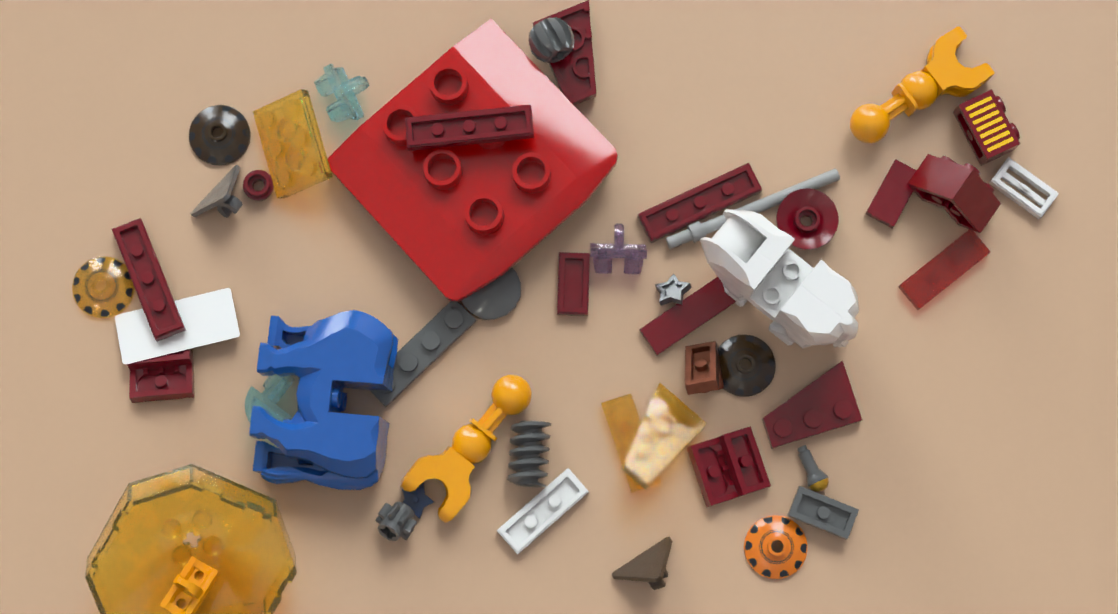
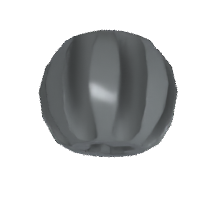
M554 17L538 22L531 29L528 41L531 52L537 59L545 63H555L571 53L574 48L575 39L572 28L567 22Z

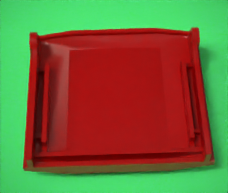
M490 19L451 47L359 126L324 161V164L446 299L456 302L462 301L504 275L586 203L616 166L618 155L616 149L509 36ZM521 105H531L534 138L408 151L405 118Z

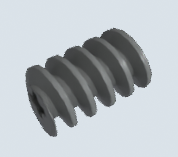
M520 421V423L511 426V430L519 435L510 438V443L518 446V448L510 450L509 455L518 460L508 464L509 469L517 472L507 476L509 482L525 487H547V485L538 482V479L548 476V473L540 470L539 466L549 464V460L540 457V453L550 450L549 447L541 444V441L550 439L551 435L542 432V428L551 426L550 422Z

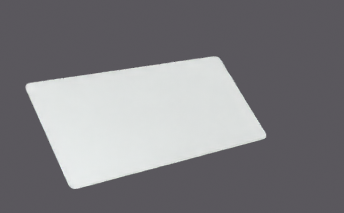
M226 288L176 300L175 304L186 331L156 342L143 309L116 315L115 322L123 364L139 362L239 337L240 332L231 289Z

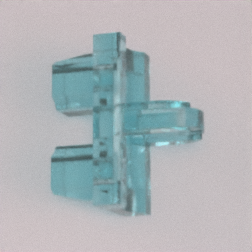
M333 64L325 66L323 68L325 74L318 78L314 84L323 97H327L332 93L335 94L337 101L326 107L330 120L340 122L348 118L359 120L364 117L356 95L369 87L367 78L357 76L348 79L343 67L334 68Z

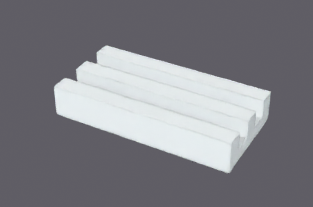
M1009 157L989 182L990 185L1037 219L1044 215L1059 194ZM1009 168L1048 197L1047 200L1011 176L1006 170ZM1001 178L1004 179V180H1005L1006 182H1008L1010 185H1012V186L1015 187L1017 190H1019V191L1022 192L1024 195H1026V196L1029 197L1031 200H1033L1035 203H1037L1038 205H1040L1041 208H1039V207H1037L1036 205H1034L1032 202H1030L1029 200H1027L1025 197H1023L1021 194H1019V193L1016 192L1014 189H1012L1011 187H1009L1007 184H1005V183H1004L1003 181H1001L1000 179H1001Z

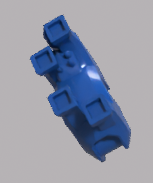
M357 310L340 312L318 320L312 326L290 327L279 316L271 315L268 344L260 343L257 373L262 376H272L275 374L280 377L298 376L296 392L298 411L292 419H284L282 422L274 418L267 409L261 406L252 407L249 436L255 439H268L277 446H272L265 441H256L253 463L254 472L261 473L263 479L274 484H289L307 480L314 484L338 490H361L369 488L379 481L386 459L387 435L390 423L380 416L341 413V411H345L347 406V393L343 392V388L393 392V371L397 357L398 339L385 324L375 317Z

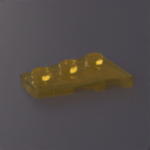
M659 382L622 466V470L646 490L704 429L707 423Z

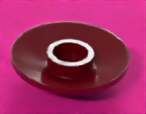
M805 188L793 191L783 199L777 211L776 223L778 229L795 239L792 243L793 247L813 250L824 246L833 238L838 228L839 216L834 202L826 194L819 190ZM804 216L809 217L812 222L811 225L803 226L800 221L801 218Z

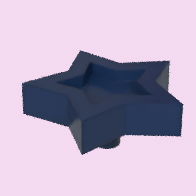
M424 482L411 492L402 489L405 498L403 503L407 504L419 519L424 507L435 503L425 494Z

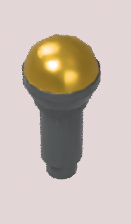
M806 445L797 449L799 452L798 456L808 474V487L815 492L825 490L829 483L828 476L818 468Z

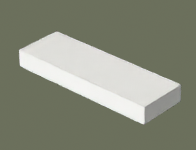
M567 468L503 524L497 532L518 555L589 491L571 470Z

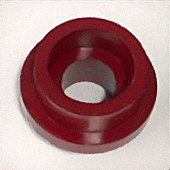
M254 170L244 178L243 190L250 199L263 201L273 193L274 181L267 172ZM258 181L264 183V188L261 191L254 190V184Z

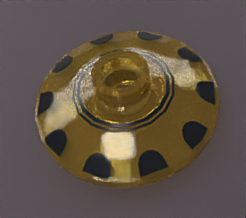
M105 256L96 257L84 263L76 272L72 284L73 297L79 308L96 318H110L120 314L129 306L135 292L126 265L118 259ZM105 280V289L98 291L96 289L97 282Z

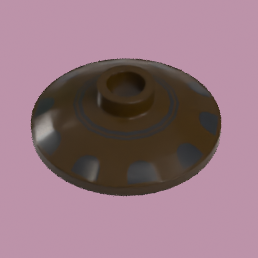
M215 105L202 110L194 118L189 129V142L192 150L202 161L211 165H227L238 160L246 152L251 138L250 127L245 117L235 108L226 105ZM222 128L223 134L220 137H214V129Z
M736 335L724 341L718 348L724 383L723 389L740 397H749L762 392L771 383L776 368L775 358L770 347L761 339L752 335ZM748 359L751 362V368L748 370L742 369L740 367V360Z

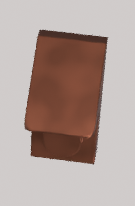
M716 341L685 346V387L688 395L723 389L724 383Z

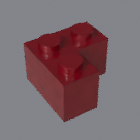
M928 154L907 183L922 201L944 208L957 225L978 233L983 231L1001 205L1000 201L993 194L994 189L980 178L979 175L981 173L976 167L968 163L964 165L957 164L947 156L939 158Z

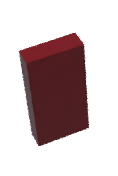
M895 159L865 214L893 228L913 193L912 188L907 183L917 170Z
M559 252L557 315L588 316L590 253Z

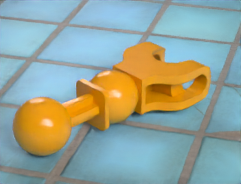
M958 26L937 39L927 55V65L921 71L906 75L901 83L896 85L891 92L892 98L880 106L864 104L858 107L850 119L851 132L861 142H878L886 136L890 127V121L901 113L905 112L910 117L916 110L930 107L938 97L944 94L966 97L985 84L995 72L988 63H983L975 68H968L958 62L955 55L956 49L967 38L964 30Z
M506 375L498 379L491 392L493 403L477 422L471 418L469 420L471 424L460 427L452 438V447L448 446L443 453L418 458L401 480L400 487L409 492L416 490L427 479L436 478L441 480L446 488V496L438 508V517L444 523L451 521L470 499L469 475L475 468L473 464L482 462L491 451L492 441L495 442L498 439L492 433L507 415L519 414L529 406L532 392L528 382L522 377Z

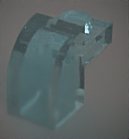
M277 374L268 376L263 384L265 390L262 393L251 386L245 398V413L248 421L251 422L253 406H261L267 409L274 418L282 422L284 419H292L293 417L277 406L276 403L295 379L291 375L280 377Z

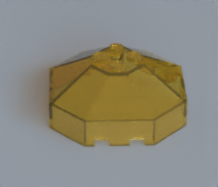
M190 464L128 483L87 557L85 579L100 614H172L163 609L160 604L172 587V582L176 575L182 572L191 556H194L221 573L195 614H262L263 610L264 614H273L282 600V592L288 582L292 583L297 574L296 554L276 499L199 466ZM192 532L194 536H201V538L197 539V545L192 546L190 542L184 543L183 540L187 539V533ZM185 588L183 592L193 597Z

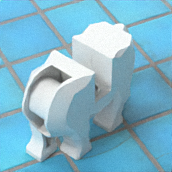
M726 209L723 212L727 219L712 239L703 237L700 242L708 264L723 283L725 292L736 301L735 304L742 307L749 301L754 307L773 320L769 326V331L788 346L795 342L802 349L812 345H828L832 343L834 347H846L849 343L848 340L855 338L858 331V322L855 319L859 312L858 296L851 283L833 271L822 260L819 261L815 268L810 266L789 249L795 239L778 229L761 214L746 210Z

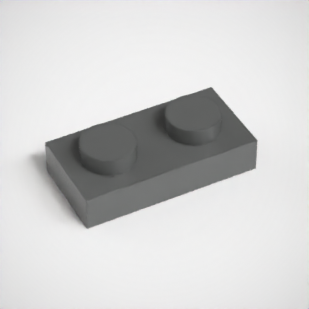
M798 486L787 516L847 540L859 509Z

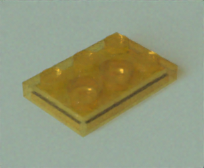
M300 89L253 111L277 198L285 199L333 178L308 90Z

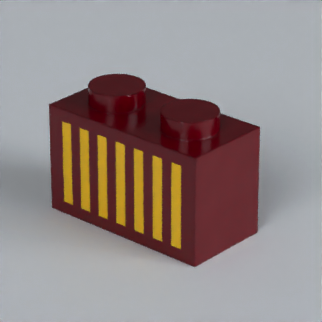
M992 89L959 104L953 111L980 166L1014 151L1020 145L1019 131L1013 123H1009L1005 115L1006 108L1004 102L999 96H995Z

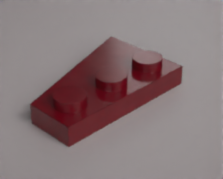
M589 0L533 22L534 27L538 22L546 18L557 17L567 22L572 28L575 39L573 50L564 59L555 63H549L560 91L573 105L596 97Z
M843 361L762 418L771 449L862 421Z

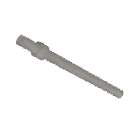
M835 168L735 210H746L755 213L763 212L780 205L783 199L793 191L805 188L816 190L840 180L839 173ZM720 215L703 223L698 221L690 224L686 230L667 237V245L669 249H673L690 241L698 242L701 238L706 237L707 234L719 230L727 219L724 215Z

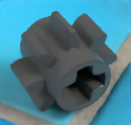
M395 502L393 506L385 503L375 520L379 523V533L390 541H397L400 536L407 540L417 524V521L413 520L414 511L402 502Z

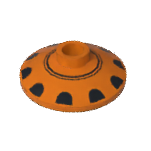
M779 515L767 516L755 522L748 530L744 541V553L749 565L758 574L771 579H782L791 576L803 565L807 555V540L803 530L793 520ZM777 540L782 543L783 549L781 552L775 553L772 550L771 544L773 541Z

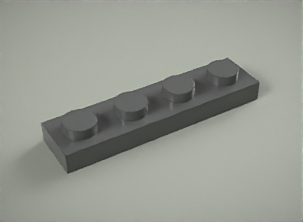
M458 301L448 303L397 352L393 371V392L385 390L370 391L387 407L476 322V319Z

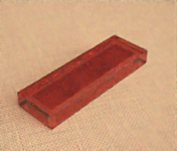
M969 229L898 287L913 306L919 310L991 251L976 233Z

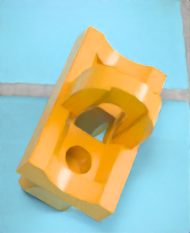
M191 556L182 572L176 575L172 582V587L160 606L172 614H195L221 573ZM185 588L193 597L183 592Z

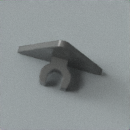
M235 165L191 212L193 217L216 206L219 213L226 218L232 212L234 214L238 212L243 204L237 197L231 195L240 170L238 165Z

